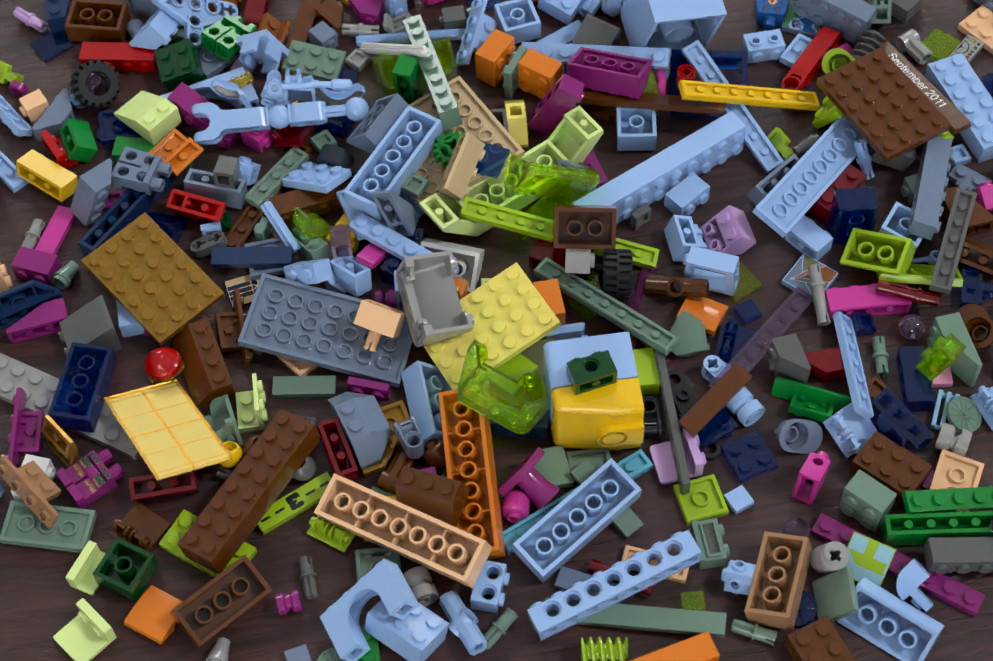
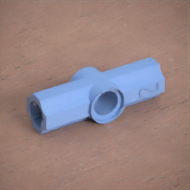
M451 590L444 593L440 597L439 604L450 621L449 629L462 640L469 654L476 655L482 653L487 648V641L476 625L478 623L476 615L465 607L456 591Z

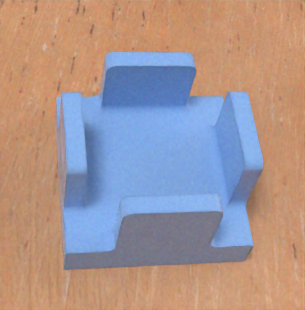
M267 29L239 36L236 44L241 47L239 61L248 70L254 69L255 62L263 63L261 70L263 74H267L273 69L278 70L280 60L288 57L290 51Z

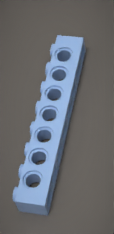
M689 530L677 532L670 539L664 542H656L650 549L644 552H636L630 559L624 562H616L610 569L604 572L594 573L590 579L584 582L574 583L570 589L564 592L554 593L550 599L544 602L534 603L527 610L529 619L542 641L702 561L701 550ZM673 550L679 552L676 556H671L668 553ZM653 560L659 562L656 566H651L648 563ZM633 570L640 572L636 576H631L628 574L630 571ZM612 580L620 582L616 586L609 585V582ZM592 590L599 591V594L596 596H590L588 593ZM572 600H576L579 602V604L576 606L568 605V603ZM553 610L559 612L558 615L554 617L548 615V613Z

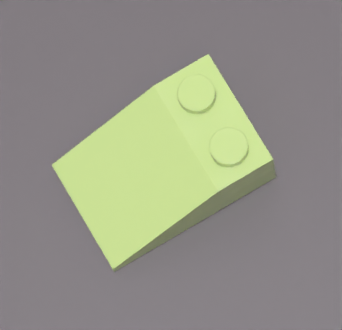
M145 91L139 92L114 113V116L152 145H155L182 122L178 107L164 97Z

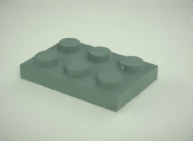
M292 40L288 49L290 50L289 55L285 57L281 70L282 73H285L286 69H290V75H296L297 69H300L302 77L312 76L314 80L331 81L332 79L339 78L346 59V52Z

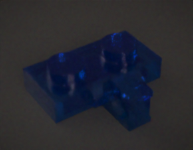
M961 269L960 274L963 278V287H960V307L967 304L981 306L983 299L993 298V284H987L986 281H982V270Z

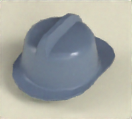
M789 419L783 421L778 426V429H774L781 448L791 453L810 454L819 448L823 440L821 427L811 420Z

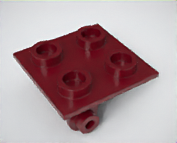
M289 124L282 129L275 128L271 132L270 138L273 141L271 145L299 147L316 125L290 127Z

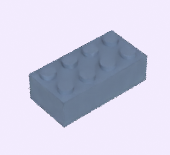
M797 0L794 13L813 21L817 26H825L842 33L843 39L856 45V43H859V38L863 36V32L870 29L877 7L863 0Z

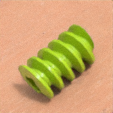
M581 637L582 661H626L628 659L627 637H625L623 644L619 637H616L614 644L610 637L606 638L605 644H603L601 637L597 638L595 644L592 637H588L586 644L583 637Z

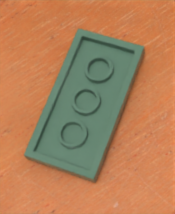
M11 500L0 534V542L3 544L81 553L90 540L97 513L95 510L51 505L57 511L59 517L54 526L49 529L24 502Z

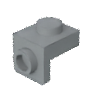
M407 12L393 19L388 13L384 14V30L388 33L406 32L403 20L411 17L410 13Z

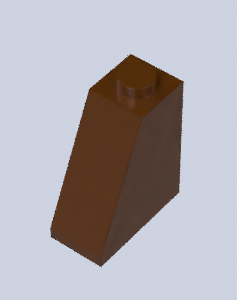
M959 186L948 187L943 191L946 192V197L941 206L944 207L942 215L946 224L956 190L960 188ZM977 201L974 203L966 237L990 232L993 229V215Z

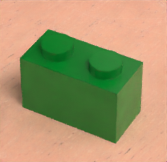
M68 118L59 130L68 159L89 163L98 151L89 123Z

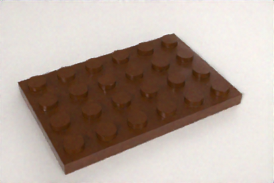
M881 47L817 79L816 84L885 162L951 129L952 124Z

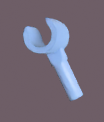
M933 250L929 256L914 258L911 263L928 262L929 265H936V257H938L939 251Z

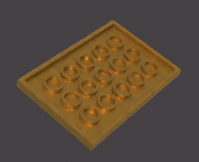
M146 212L81 260L87 270L160 346L225 296L224 292Z

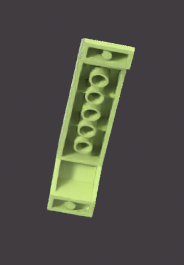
M579 105L564 114V118L547 140L524 153L525 156L470 187L467 197L519 211L563 184V182L553 178L559 159L570 160L581 165L604 133V130ZM434 193L419 202V206L443 232L478 237L494 227L460 217L464 197L458 201L451 197L438 196Z

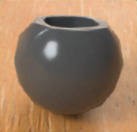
M308 456L293 478L298 481H308L316 472L314 459Z

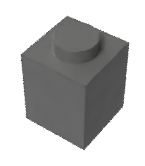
M463 5L441 8L442 16H439L440 27H444V29H466V16Z
M219 155L213 171L215 186L234 189L240 174L239 158Z

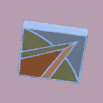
M803 253L783 278L781 284L814 303L813 293L809 288L810 276L808 266L812 264L821 265L823 281L826 284L825 290L838 277V272Z

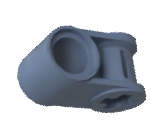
M411 416L409 420L400 423L394 422L393 429L395 435L400 441L407 457L411 459L420 458L424 454V440L415 417Z

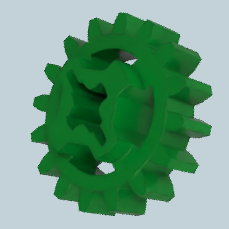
M456 129L455 133H452L451 130H448V134L442 132L441 138L436 137V143L432 144L433 157L436 158V163L441 162L442 168L448 165L457 141L462 135L459 134L458 129Z

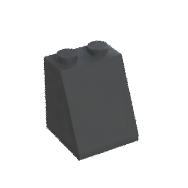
M587 14L571 44L619 46L620 28Z
M102 295L59 322L62 331H59L58 334L61 342H66L67 347L64 348L67 359L72 358L74 365L122 349Z

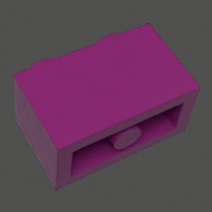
M21 246L11 267L15 276L21 280H35L52 286L51 279L53 274L61 269L62 265L58 255Z

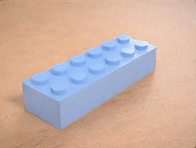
M962 53L929 63L924 77L971 121L970 128L959 132L979 163L993 159V98Z
M408 105L343 191L346 205L380 221L383 215L373 200L371 193L391 190L398 196L400 195L403 183L411 173H416L433 150L432 144L436 143L435 138H441V133L443 132L442 120Z
M611 458L513 543V552L544 583L639 499L642 489Z

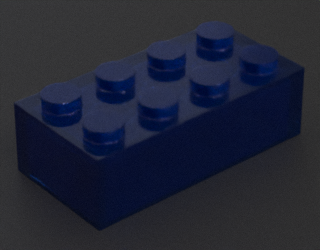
M72 342L48 415L60 428L95 432L118 361L112 347Z

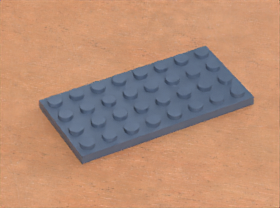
M262 273L240 333L238 345L363 379L387 383L390 386L399 388L402 380L401 372L405 370L413 340L407 318H405L398 337L391 338L381 335L376 352L370 351V349L367 350L363 346L370 330L353 324L363 299Z

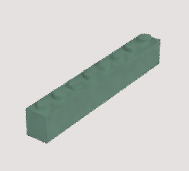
M421 15L404 19L403 23L410 44L425 45L430 49L427 57L416 58L419 60L420 70L439 119L442 120L443 129L447 130L462 125L458 106Z

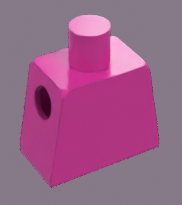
M819 451L817 454L814 452L809 454L799 472L792 493L793 498L812 506L831 463L826 452ZM806 480H812V485H809Z

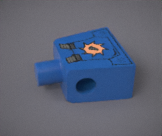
M754 0L756 23L764 25L765 31L774 30L775 26L781 27L790 0Z

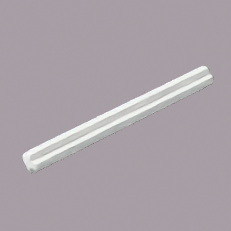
M367 42L361 43L359 50L366 54L398 56L402 54L415 57H427L430 51L425 45Z

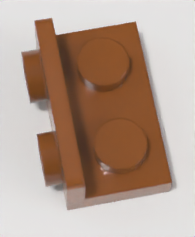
M267 12L263 15L257 31L267 29L284 45L283 42L289 33L288 28L291 22L286 20L281 23Z

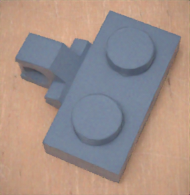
M960 163L955 165L947 177L949 178L948 181L954 183L955 186L972 192L979 188L980 183L991 181L992 184L993 180Z

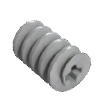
M829 542L816 547L812 551L810 563L813 569L819 573H831L846 566L849 561V552L841 542Z

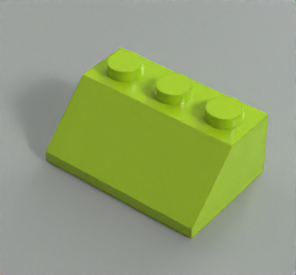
M853 228L840 264L900 276L909 269L915 254V248L912 239Z

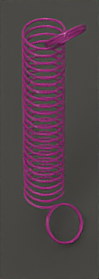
M643 276L638 277V279H642L640 280L642 282H645L647 279ZM645 286L642 290L636 289L638 290L636 292L641 293L638 294L641 296L640 299L633 298L635 297L633 296L635 294L632 293V298L630 299L632 303L637 305L640 304L643 293L645 291Z

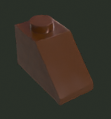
M326 0L314 8L316 21L318 23L324 21L329 27H333L337 31L338 41H340L343 36L342 23L345 21L344 7L335 0Z

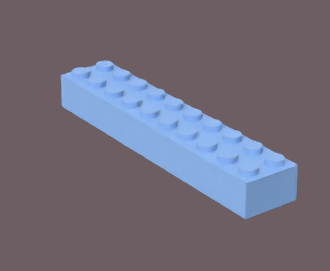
M730 111L576 200L572 205L615 206L617 208L616 224L624 219L627 220L636 208H640L645 204L649 206L651 203L661 200L669 190L693 172L697 176L707 173L714 166L723 164L731 156L738 155L743 150L746 125L733 111Z

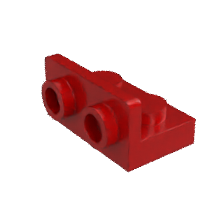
M47 129L40 132L45 148L55 163H58L67 170L79 164L78 161L68 159L61 137L51 136Z

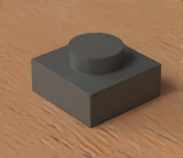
M647 204L636 208L631 213L630 226L634 230L650 221L651 208Z

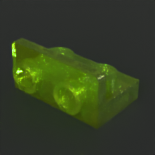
M299 207L294 208L293 223L308 238L332 234L331 226L315 213L306 214Z

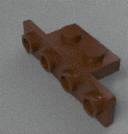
M234 289L232 297L234 312L215 313L219 348L221 352L241 351L243 368H248L250 360H253V351L250 348L238 345V339L247 317L246 313H243L242 310L244 308V297L240 296L239 289Z

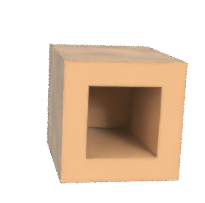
M40 89L19 98L21 104L19 110L24 118L28 117L31 123L39 120L45 109L49 107L48 101Z

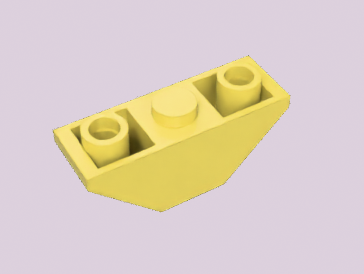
M524 100L504 101L509 134L521 148L528 147Z

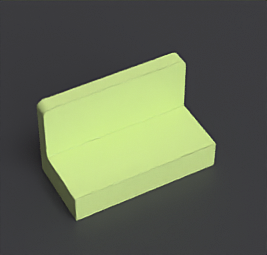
M90 540L87 542L66 575V579L71 587L91 596L99 588L92 573L106 554L100 551L97 543Z

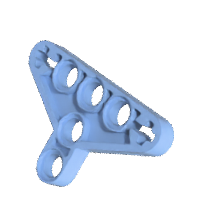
M151 0L154 5L184 26V39L189 38L190 34L196 36L197 43H194L196 47L201 44L203 28L213 25L223 19L225 15L231 17L238 15V8L235 4L222 0H195L199 5L198 8L192 7L191 0H181V4H176L173 0H168V3H166L167 0ZM208 4H213L216 12H211L208 9ZM190 17L197 19V26L191 24Z

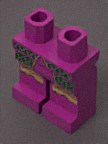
M107 448L97 454L92 450L65 470L61 468L55 472L81 509L90 506L108 493L111 488H116L118 486L116 481L125 474L118 463L108 469L106 468V465L114 460Z

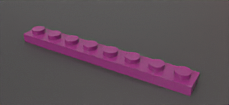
M821 513L811 530V535L827 543L833 541L841 542L847 548L853 532H860ZM896 551L887 573L898 578L901 570L912 558ZM920 563L927 570L926 565ZM929 572L930 576L918 587L920 590L974 617L986 596L944 574H936L935 572Z

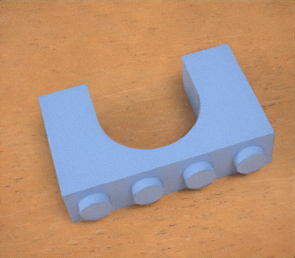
M386 559L378 562L371 571L361 577L350 590L346 591L339 600L329 606L320 616L340 659L358 661L370 650L359 625L361 610L369 599L379 595L388 613L402 620L419 606L397 564Z

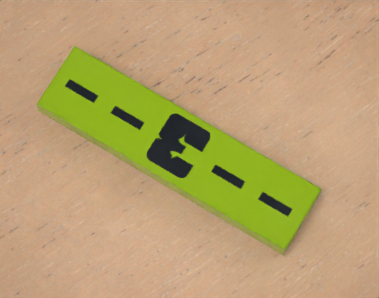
M325 472L274 502L257 524L263 535L319 503L331 480L330 475Z

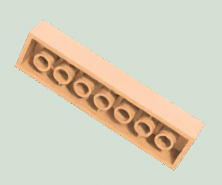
M335 473L314 511L324 521L331 522L333 525H337L348 532L470 588H473L492 550V547L481 538Z

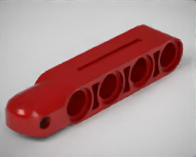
M825 26L822 27L782 80V89L801 91L804 86H808L822 68L824 55L829 50L838 47L842 33Z

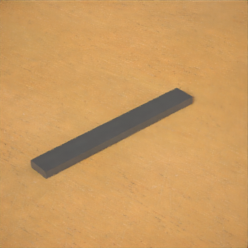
M653 348L660 379V394L680 493L689 494L691 482L665 356Z

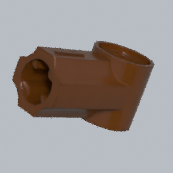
M403 451L397 452L388 470H384L380 475L377 487L396 495V484L403 465L412 467L414 459L407 457Z

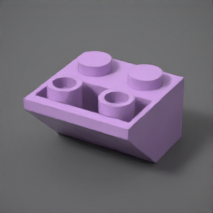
M728 205L700 227L707 247L712 251L735 256L744 253L757 243L744 211Z

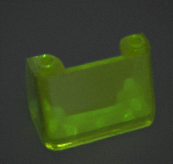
M474 340L466 352L457 388L458 401L517 434L528 433L550 408L545 378L533 372L522 375L518 381L484 363L488 358V349L484 344Z

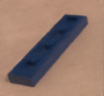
M213 247L211 267H284L292 264L293 247Z

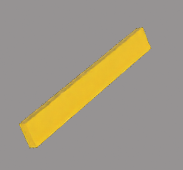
M680 80L678 83L683 100L818 111L820 108L816 92Z

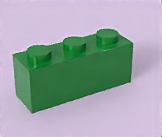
M400 54L393 68L392 75L396 92L408 104H411L425 94L419 60L411 55Z

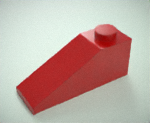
M172 189L166 204V208L175 215L212 222H221L227 206L225 202Z

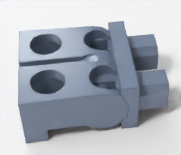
M125 146L119 162H117L111 174V179L115 188L121 189L123 186L151 195L153 191H163L165 180L161 179L160 176L170 177L172 166L163 162L160 155L155 156L151 153Z

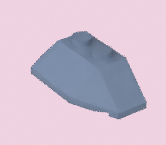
M345 392L328 399V403L335 417H338L345 437L360 468L363 469L381 461L391 434V428L375 396Z

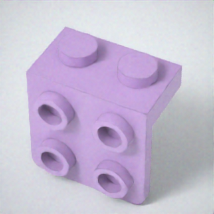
M683 429L682 443L689 477L702 476L704 465H706V457L704 452L699 450V437L696 435L693 438ZM670 441L650 446L649 451L660 483L677 482L678 478Z

